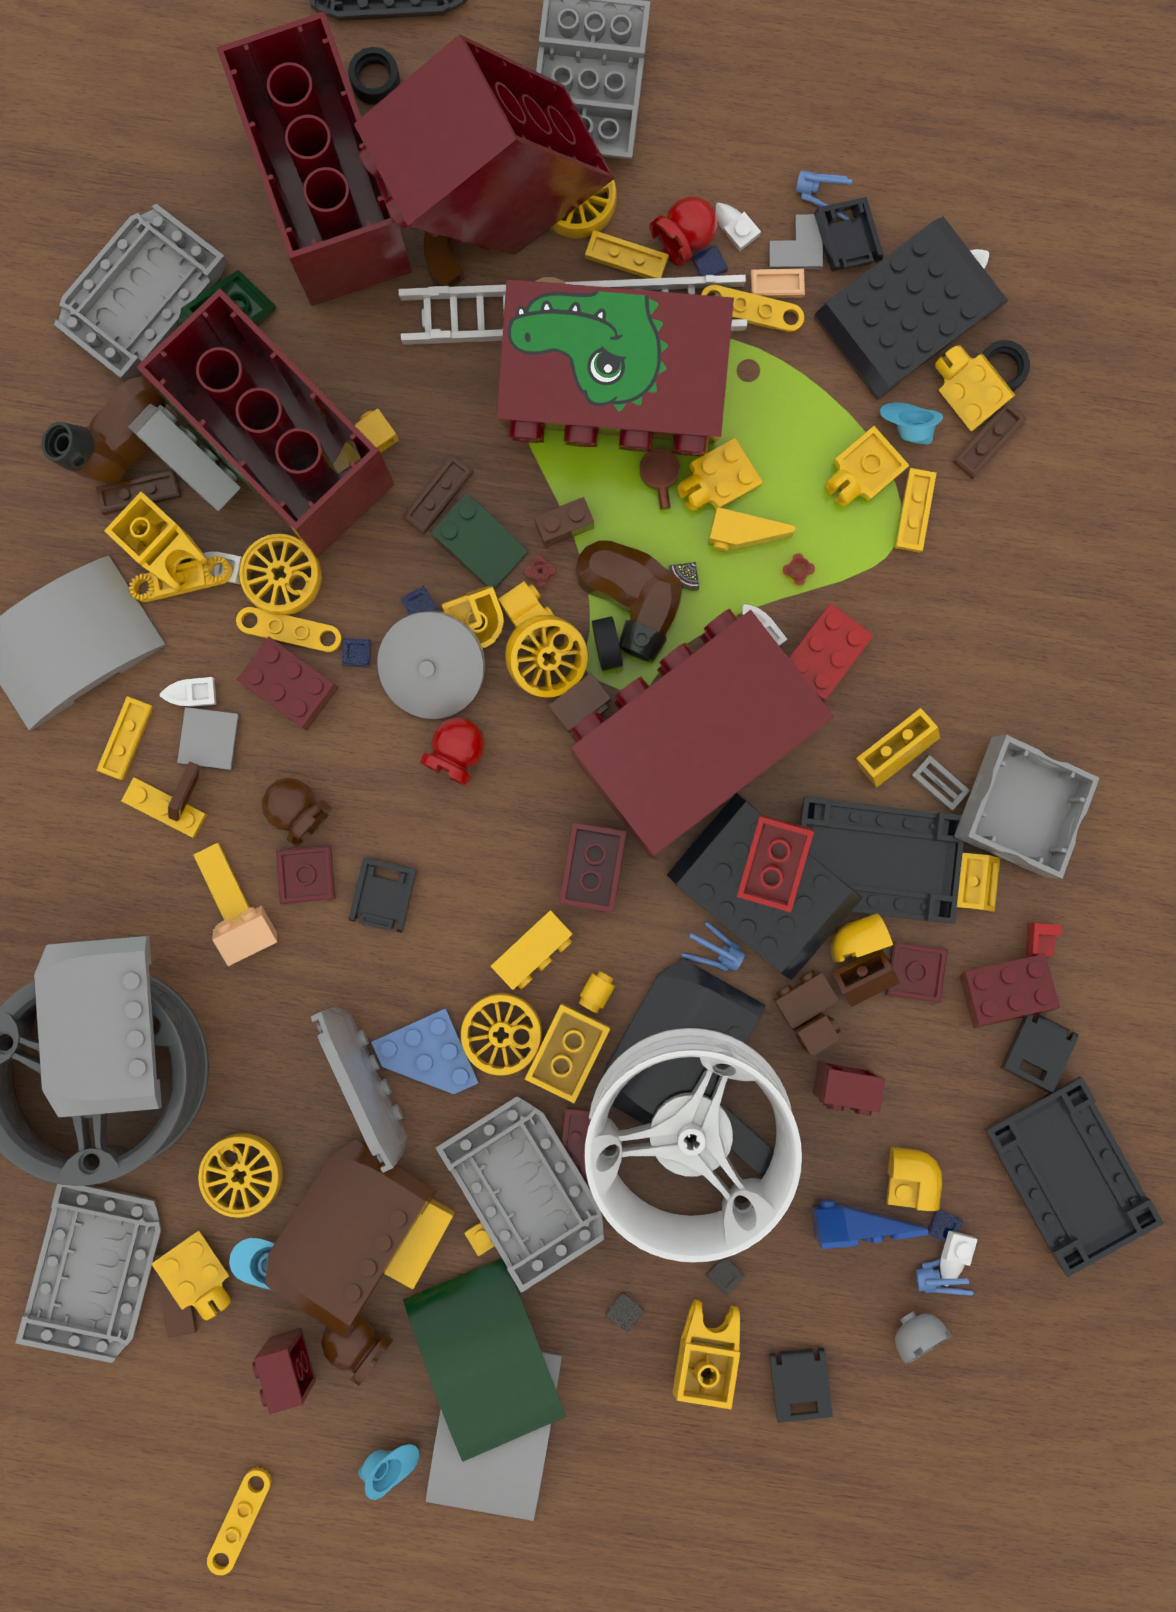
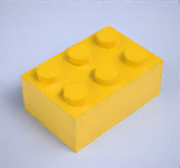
M561 1003L525 1080L575 1103L610 1031V1026Z

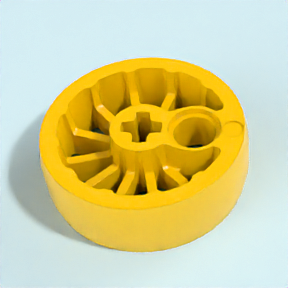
M612 180L570 212L566 221L560 220L551 229L557 234L571 239L591 237L593 230L598 232L603 230L613 217L616 208L617 189L615 181ZM607 192L609 198L604 199L594 195ZM590 203L600 205L605 208L601 213H599ZM587 209L595 219L586 222L584 211ZM574 213L580 214L581 224L571 223Z
M271 534L258 539L246 550L240 563L239 577L244 594L258 609L274 615H292L304 610L314 601L320 590L322 570L318 558L299 538L287 534ZM283 545L281 558L278 561L275 548L276 546ZM289 547L297 548L298 550L286 562ZM268 549H270L272 555V563L261 555ZM302 555L307 556L308 562L292 567ZM260 558L268 565V568L253 565L256 559ZM311 568V577L309 578L301 571ZM253 571L266 574L251 580V573ZM284 572L286 574L285 579L281 577L278 579L276 573ZM303 578L306 581V585L302 590H293L292 585L296 579ZM268 581L257 594L254 593V585ZM274 586L271 602H264L262 598ZM280 589H282L286 600L285 605H276ZM288 592L299 598L291 602Z
M539 615L525 620L512 632L506 645L505 660L510 676L520 688L531 695L549 698L564 694L581 680L587 667L588 652L583 636L571 623L557 616ZM554 626L546 635V627ZM538 628L540 629V643L532 634ZM559 634H564V644L560 647L554 646V638ZM527 635L534 643V648L522 644ZM520 648L532 652L530 655L517 656ZM545 652L551 656L550 660L542 657ZM575 654L573 664L561 659V656ZM532 661L522 670H518L519 662ZM560 664L571 668L565 677L557 668ZM536 667L533 677L528 683L525 681L524 676ZM544 670L545 686H537L540 675ZM552 670L560 678V681L555 684H551L550 671Z
M509 993L491 994L478 1000L466 1013L460 1031L461 1045L466 1057L479 1070L496 1076L515 1074L526 1068L534 1060L541 1046V1021L535 1009L521 997ZM499 1002L510 1003L504 1021L501 1019ZM490 1003L495 1004L497 1022L486 1012L484 1006ZM514 1005L524 1010L521 1016L512 1023H509ZM478 1011L492 1025L491 1027L473 1020ZM529 1016L533 1026L530 1027L524 1023L518 1024V1022L524 1017ZM473 1025L486 1030L489 1034L471 1037L470 1026ZM500 1027L504 1028V1032L509 1033V1037H505L503 1041H499V1037L494 1035V1032H498ZM518 1029L527 1030L530 1035L529 1041L523 1044L516 1042L514 1038L515 1031ZM489 1038L490 1041L477 1052L474 1051L471 1041ZM493 1044L495 1048L489 1063H487L479 1055ZM506 1046H509L520 1059L519 1062L512 1065L509 1064ZM499 1048H502L505 1066L493 1065ZM531 1048L526 1056H523L517 1049Z
M250 1133L231 1134L217 1141L205 1153L198 1174L200 1191L209 1206L218 1213L235 1218L249 1217L264 1210L276 1198L282 1185L283 1167L278 1152L264 1138ZM237 1143L245 1144V1148L243 1149ZM253 1146L260 1153L251 1162H248L247 1158L250 1147ZM227 1150L237 1153L238 1160L235 1164L226 1161L225 1153ZM264 1155L270 1165L255 1169L253 1165ZM215 1156L221 1167L213 1166ZM268 1170L272 1172V1181L255 1177L256 1174ZM211 1171L226 1175V1177L213 1181L211 1179ZM239 1171H245L247 1175L244 1179H238L236 1174ZM227 1182L226 1188L220 1194H217L213 1186ZM253 1183L268 1186L270 1189L266 1195H263ZM230 1188H233L230 1203L222 1199V1196ZM247 1188L260 1200L259 1203H250ZM239 1190L241 1191L244 1206L235 1204Z

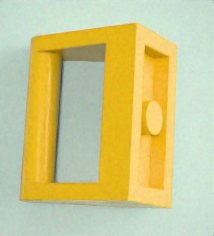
M962 854L957 907L995 912L1000 858L982 854Z

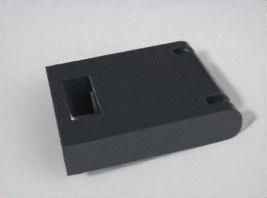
M867 197L818 207L814 212L832 272L838 271L840 268L844 270L870 264L873 261L879 262L883 260V251ZM852 210L853 219L833 223L836 219L835 213Z
M363 858L349 921L355 922L357 913L362 912L359 923L392 930L394 920L398 921L396 932L402 933L417 870ZM377 866L400 871L399 882L375 877Z
M1040 1014L1036 1016L1034 1022H1032L1034 1015L1024 1017L1000 1068L1048 1093L1054 1092L1079 1035L1071 1032L1066 1039L1069 1029ZM1024 1060L1045 1072H1042L1039 1079L1020 1070L1019 1067Z
M824 1347L818 1348L819 1360H815L813 1348L781 1351V1364H776L775 1353H769L776 1420L778 1423L833 1417ZM815 1402L817 1411L790 1412V1404Z

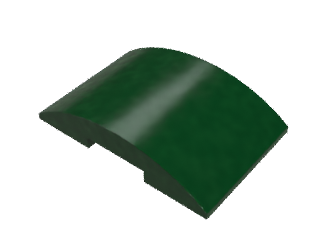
M502 1258L403 1299L427 1373L462 1462L567 1417L516 1283L508 1272V1267Z

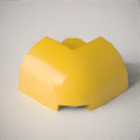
M493 586L475 589L467 592L465 595L441 603L445 613L457 617L470 627L477 636L482 649L496 642L495 640L502 632L504 623L503 613Z
M876 913L854 922H847L838 927L832 935L830 943L831 957L834 962H842L845 960V957L851 955L852 957H860L889 947L893 943L884 921Z
M890 1146L886 1203L888 1205L916 1208L922 1211H938L942 1191V1171L937 1161L928 1153L919 1150Z

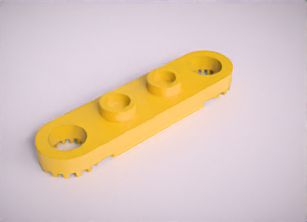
M719 285L707 286L701 293V295H708L713 292L721 297H733V320L747 319L749 324L781 330L786 333L797 331L804 322L802 309L792 303ZM788 311L795 313L797 316L796 324H786L783 319L784 313Z
M221 556L208 558L205 564L195 560L177 566L176 577L182 586L179 592L152 573L136 575L129 584V590L133 598L138 601L150 602L224 584L231 578L233 568L231 563ZM222 564L224 566L223 573H221V576L214 577V567ZM148 582L149 591H146L147 593H144V595H140V585Z
M254 607L243 608L236 617L238 628L248 635L267 639L269 636L277 642L326 653H333L341 647V633L331 625L288 615H274ZM248 614H255L258 621L253 628H246L244 626L243 619ZM327 632L334 633L336 637L334 644L331 646H324L321 642V637Z
M262 1467L252 1468L245 1475L207 1557L208 1568L216 1575H225L234 1567L271 1487V1475ZM251 1477H261L264 1481V1487L260 1490L253 1489L250 1484ZM218 1553L226 1554L229 1558L228 1565H218L216 1560H214L215 1555Z

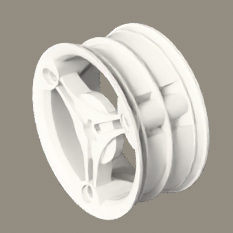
M701 1028L673 1029L651 1035L628 1048L612 1063L602 1077L590 1108L589 1118L591 1121L585 1142V1169L588 1184L597 1206L606 1220L626 1240L650 1254L679 1262H708L723 1259L748 1249L765 1237L778 1224L788 1210L799 1183L802 1163L801 1141L786 1090L774 1069L759 1053L744 1042L718 1031ZM700 1057V1061L706 1069L693 1092L675 1095L666 1100L657 1109L651 1123L619 1130L614 1122L608 1118L609 1110L621 1089L629 1080L644 1069L666 1060ZM714 1072L720 1075L710 1098L703 1094ZM728 1078L739 1081H755L772 1105L776 1121V1144L771 1163L762 1179H742L727 1157L733 1142V1130L730 1118L720 1105ZM690 1134L696 1135V1141L693 1139L692 1143L687 1142V1135L689 1138ZM650 1138L648 1143L622 1146V1141ZM616 1144V1147L612 1150L605 1149L609 1145ZM628 1156H656L666 1169L675 1174L683 1176L704 1175L724 1195L722 1210L705 1215L689 1216L669 1213L647 1204L631 1192L617 1174L621 1158ZM719 1166L724 1169L735 1183L730 1188L727 1187L716 1173L715 1169ZM741 1195L746 1197L748 1201L738 1203L735 1201V1198Z

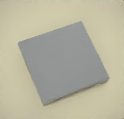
M185 707L177 763L188 765L190 761L198 764V766L232 770L240 715Z

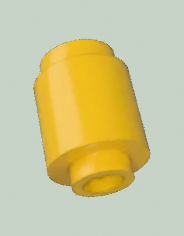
M601 971L597 975L592 973L579 995L581 996L579 1004L598 1013L600 1008H604L616 987L612 984L613 978Z

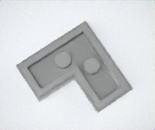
M795 215V240L769 241V269L822 270L823 242L815 215Z

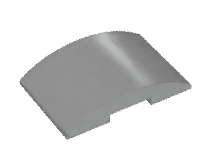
M544 0L536 72L565 86L603 157L632 160L651 1Z
M108 555L50 582L0 616V685L28 730L32 731L76 703L75 699L116 673L122 674L166 646V643L140 602L130 594L128 583L112 558Z
M542 1351L557 1390L562 1354ZM440 1410L426 1502L534 1521L551 1424L462 1462L442 1410Z

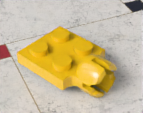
M958 345L946 351V356L943 358L941 356L935 363L936 369L945 381L944 385L939 389L940 393L970 431H974L1016 396L983 353L979 354L976 358H972L962 346Z
M873 426L835 458L833 463L837 466L838 471L826 482V490L832 496L841 488L842 491L834 501L842 506L848 505L857 496H862L869 502L905 471L909 464L878 429Z
M736 438L691 462L689 467L692 470V475L682 480L677 488L681 499L688 496L689 501L684 503L688 509L697 510L705 504H712L717 510V507L723 508L760 487L763 481Z
M200 1230L151 1263L182 1310L192 1305L200 1316L207 1321L217 1316V1311L210 1302L211 1300L214 1301L221 1312L230 1305V1297L222 1284L229 1277V1274Z

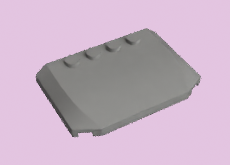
M158 204L151 206L153 210L142 215L136 213L127 219L62 296L59 305L62 308L59 320L55 319L54 323L61 332L124 382L140 374L137 366L177 329L181 308L213 287L223 275L227 259L222 253Z
M150 936L46 945L34 974L42 1091L58 1117L162 1108L160 1079H157L149 976V965L152 964Z
M337 1006L311 1016L312 1022L319 1020L316 1023L320 1032L317 1035L319 1042L373 1156L377 1155L380 1163L384 1162L380 1168L383 1173L394 1168L404 1154L408 1135L401 1122V1119L404 1118L398 1104L393 1105L389 1096L392 1094L390 1085L386 1079L382 1080L378 1073V1070L381 1069L376 1056L374 1054L370 1055L366 1047L369 1041L364 1030L358 1029L351 1013Z
M518 1096L436 1147L437 1152L449 1172L453 1174L508 1267L507 1270L521 1293L604 1240L602 1212L597 1206L589 1186L545 1114Z
M57 1184L28 1302L15 1343L113 1363L135 1334L152 1268L151 1263L154 1261L162 1230L156 1200L94 1185L71 1186Z

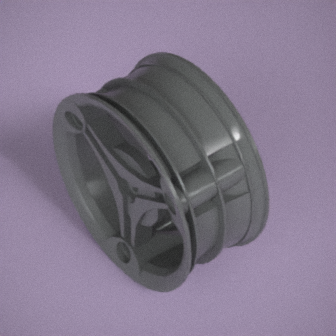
M149 974L152 1018L155 1017L160 1022L159 1030L157 1032L153 1031L154 1044L167 1046L171 1063L170 1093L158 1123L142 1142L131 1149L124 1146L107 1144V1113L71 1116L79 1147V1152L73 1156L58 1151L44 1141L30 1126L19 1106L13 1083V1061L18 1060L41 1074L40 1059L23 1052L25 1046L39 1051V1040L30 1036L37 1012L35 981L27 984L10 996L0 1006V1152L11 1163L36 1178L61 1185L84 1186L117 1179L157 1157L175 1144L188 1130L201 1108L208 1084L209 1055L205 1036L197 1017L190 1006L174 989ZM88 1118H93L94 1146H91Z

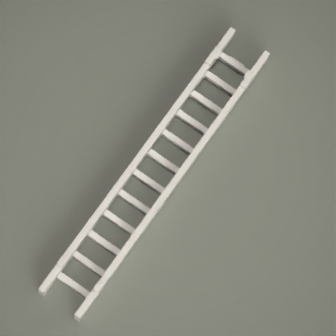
M706 275L701 277L565 283L647 291L661 290V292L688 289V294H695V289L706 288L710 285L744 287L746 278L745 275ZM506 285L434 286L399 289L401 301L424 300L422 327L425 328V333H402V344L502 341L503 329L485 330L483 297H503L504 308ZM457 298H477L478 330L458 331ZM450 299L451 331L432 329L431 300ZM747 319L732 320L731 331L746 330Z

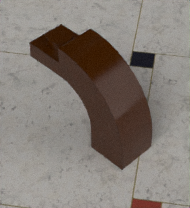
M425 231L424 255L431 279L436 286L456 287L464 280V272L449 253V244L452 238L443 235L433 237Z

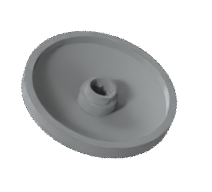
M432 610L410 614L393 625L382 640L377 661L380 681L391 700L404 711L427 719L449 717L469 705L483 684L486 666L482 646L470 627L453 615Z

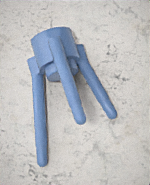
M801 170L796 192L802 193L801 200L810 201L818 207H823L828 204L812 196V193L817 194L820 182L851 185L852 180L848 179L847 176L817 174ZM842 212L835 213L836 217L842 220L850 219L849 216Z
M709 921L705 922V926L728 946L724 945L720 948L693 933L689 934L691 939L718 953L717 959L721 962L688 953H682V958L714 966L725 972L728 969L734 972L738 970L744 959L745 952L739 950L740 945L731 941Z
M941 1258L932 1262L921 1263L922 1269H916L919 1292L967 1296L974 1294L972 1290L941 1287V1285L969 1284L970 1282L967 1278L940 1279L939 1270H933V1268L940 1265Z

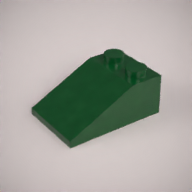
M237 270L183 306L180 311L177 328L219 288L257 327L276 309V305L246 276Z
M467 493L431 532L434 541L486 586H493L494 590L528 553L485 508Z

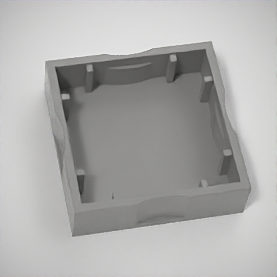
M1011 736L991 737L954 837L1042 877L1063 879L1076 843L1078 828L1082 819L1087 814L1099 777L1069 763L1054 760L1039 749Z

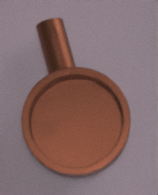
M663 448L653 449L644 455L640 463V477L646 486L657 490L660 510H667L671 508L668 488L677 481L680 464L677 457L671 451Z

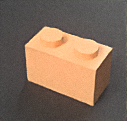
M262 906L256 909L251 907L244 910L239 917L231 921L227 919L218 923L215 929H213L212 940L227 966H230L277 943V931Z

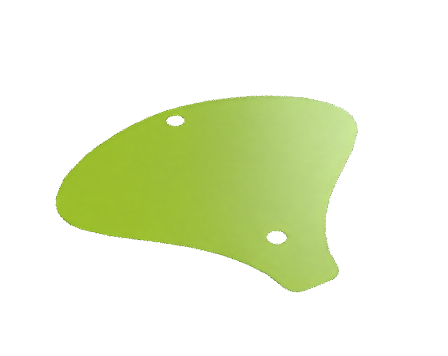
M730 339L722 435L716 443H708L707 453L736 438L763 483L760 487L726 505L723 509L793 525L796 528L790 538L736 550L729 549L728 552L715 550L713 545L708 544L716 513L715 507L712 504H705L697 510H690L684 504L689 501L688 496L681 499L677 487L680 482L692 475V470L689 467L690 463L702 456L674 454L679 461L680 472L675 484L668 488L671 508L660 510L657 490L646 486L640 477V463L647 452L620 450L619 435L598 434V446L596 448L565 445L564 431L545 430L544 443H529L559 506L582 497L587 502L594 519V529L574 536L579 555L586 546L596 541L610 540L649 554L668 570L669 565L696 562L699 590H689L682 586L681 604L675 622L665 636L667 641L652 663L638 659L621 650L623 666L602 671L592 628V620L612 616L618 640H620L625 621L630 620V612L624 611L610 601L588 594L590 608V632L586 646L588 652L586 672L588 674L592 673L598 681L622 690L640 676L650 686L659 674L657 671L661 666L659 662L685 642L688 644L705 633L704 627L730 608L735 615L742 613L743 605L745 604L759 607L786 597L835 584L876 566L888 556L895 547L902 509L895 480L869 502L864 497L857 496L845 506L834 501L842 491L841 488L832 496L826 490V482L838 471L837 466L833 463L835 458L866 433L857 421L826 391L779 358L757 347ZM751 359L757 362L760 367V374L756 380L744 382L738 377L737 366L741 361ZM653 438L651 450L663 448L672 452L673 440Z

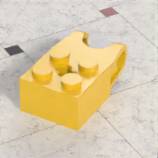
M140 492L104 530L142 567L178 592L182 588L176 577L178 564L188 558L195 559L203 564L208 560L190 535L143 492Z
M697 1299L693 1300L681 1336L672 1394L677 1401L732 1409L740 1358V1312L738 1306H730L725 1320L720 1326L708 1328L703 1322L702 1302ZM709 1368L711 1371L710 1375L706 1374V1378H703L701 1372Z

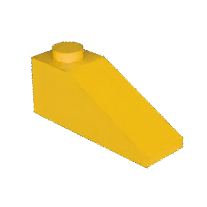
M378 408L375 411L370 410L360 417V421L355 424L380 453L399 441L397 434ZM346 442L333 465L339 475L350 467L349 463L351 461L355 464L361 458Z
M717 507L708 544L713 545L715 550L728 552L729 549L736 550L790 538L794 534L796 526Z

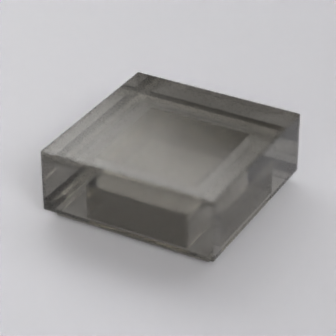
M728 1257L720 1259L706 1273V1277L725 1295L745 1276Z
M622 1292L607 1310L606 1316L625 1332H628L642 1315L644 1309L626 1293Z

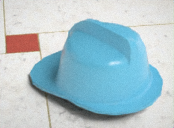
M887 403L880 409V414L884 419L897 424L900 437L912 443L930 444L933 440L936 425L943 420L942 414L938 411L923 409L907 403Z
M248 1238L239 1242L230 1254L229 1264L232 1273L237 1279L245 1283L270 1289L265 1285L269 1252L275 1243L259 1238Z
M406 1444L393 1451L376 1450L371 1453L363 1466L358 1470L359 1477L365 1483L366 1496L370 1500L382 1498L395 1485L406 1478L418 1463L420 1457L419 1449L415 1445Z

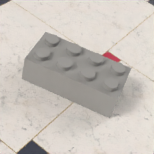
M150 403L128 428L207 503L219 511L241 488L235 483L238 477L221 463L217 465L215 462L218 458L209 449L205 448L202 444L197 446L195 442L198 439L187 428H184L181 424L177 427L174 423L178 419L161 405L157 408Z

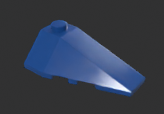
M820 1200L819 1205H812L814 1235L822 1249L859 1246L858 1240L861 1239L871 1243H879L887 1235H890L891 1239H905L928 1235V1229L923 1224L835 1203V1200Z

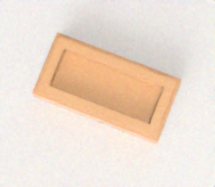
M804 269L751 270V294L767 298H804Z

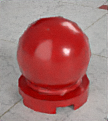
M685 197L673 204L667 212V217L659 215L649 224V230L653 239L658 236L664 246L661 252L669 254L668 260L676 266L680 264L683 266L692 259L691 251H698L709 245L716 235L718 219L717 214L708 201L700 197Z
M451 718L442 722L434 731L431 741L433 752L430 754L423 753L420 764L437 773L442 769L448 772L451 780L467 786L472 778L471 775L467 774V769L475 766L483 756L484 736L479 727L471 720Z

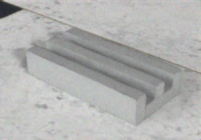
M930 755L910 775L949 811H953L970 792L966 786ZM928 764L961 793L957 795L926 768ZM921 772L925 774L931 781H933L954 801L951 803L945 796H943L937 789H935L929 782H927L920 775Z

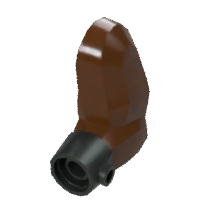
M144 376L128 379L118 386L106 405L92 419L89 426L83 427L64 422L51 424L43 434L41 442L42 451L50 461L82 477L105 483L119 482L127 469L147 453L149 449L128 426L150 403L157 408L159 405L166 408L167 403Z
M599 540L586 546L578 557L575 570L579 586L587 594L610 601L624 611L630 612V620L625 621L619 640L620 649L643 661L654 662L667 641L665 636L674 624L681 604L682 582L680 578L666 569L652 556L638 549L610 540Z

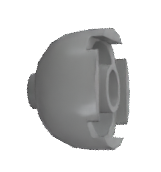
M913 1311L900 1319L903 1325L896 1331L894 1340L900 1358L907 1365L934 1349L938 1343L942 1344L952 1335L938 1317L928 1313L916 1316Z

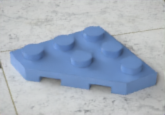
M447 1008L371 1042L383 1068L451 1094H456L479 1083L472 1064L463 1051L460 1037Z

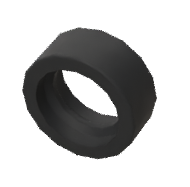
M364 48L356 53L350 61L348 74L352 90L359 99L366 103L378 104L400 84L396 60L391 53L383 48ZM373 63L383 64L390 73L386 84L372 89L366 88L360 83L359 73L362 68Z
M1000 340L989 345L983 351V355L989 361L994 354L1005 353L1016 361L1018 373L1012 381L1006 382L1014 392L1026 380L1030 372V360L1027 352L1021 345L1009 340Z
M613 617L592 620V628L602 671L622 667V655Z

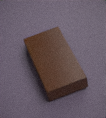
M189 761L168 805L169 819L177 822L180 820L199 779L198 764Z

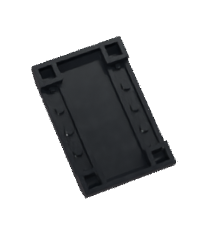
M943 216L934 220L826 302L814 314V318L873 396L879 400L899 385L900 381L978 322L986 319L1005 305L1008 299Z
M737 792L680 858L667 876L776 970L792 980L863 897L808 853L791 913L738 898L737 894L761 813Z
M803 797L800 825L815 829L808 853L863 897L851 912L873 915L878 913L882 916L955 924L964 841L955 838L954 835L962 815Z
M1081 1076L985 1128L988 1140L1055 1261L1067 1277L1164 1224L1151 1199L1145 1195L1097 1109L1094 1103L1096 1100Z

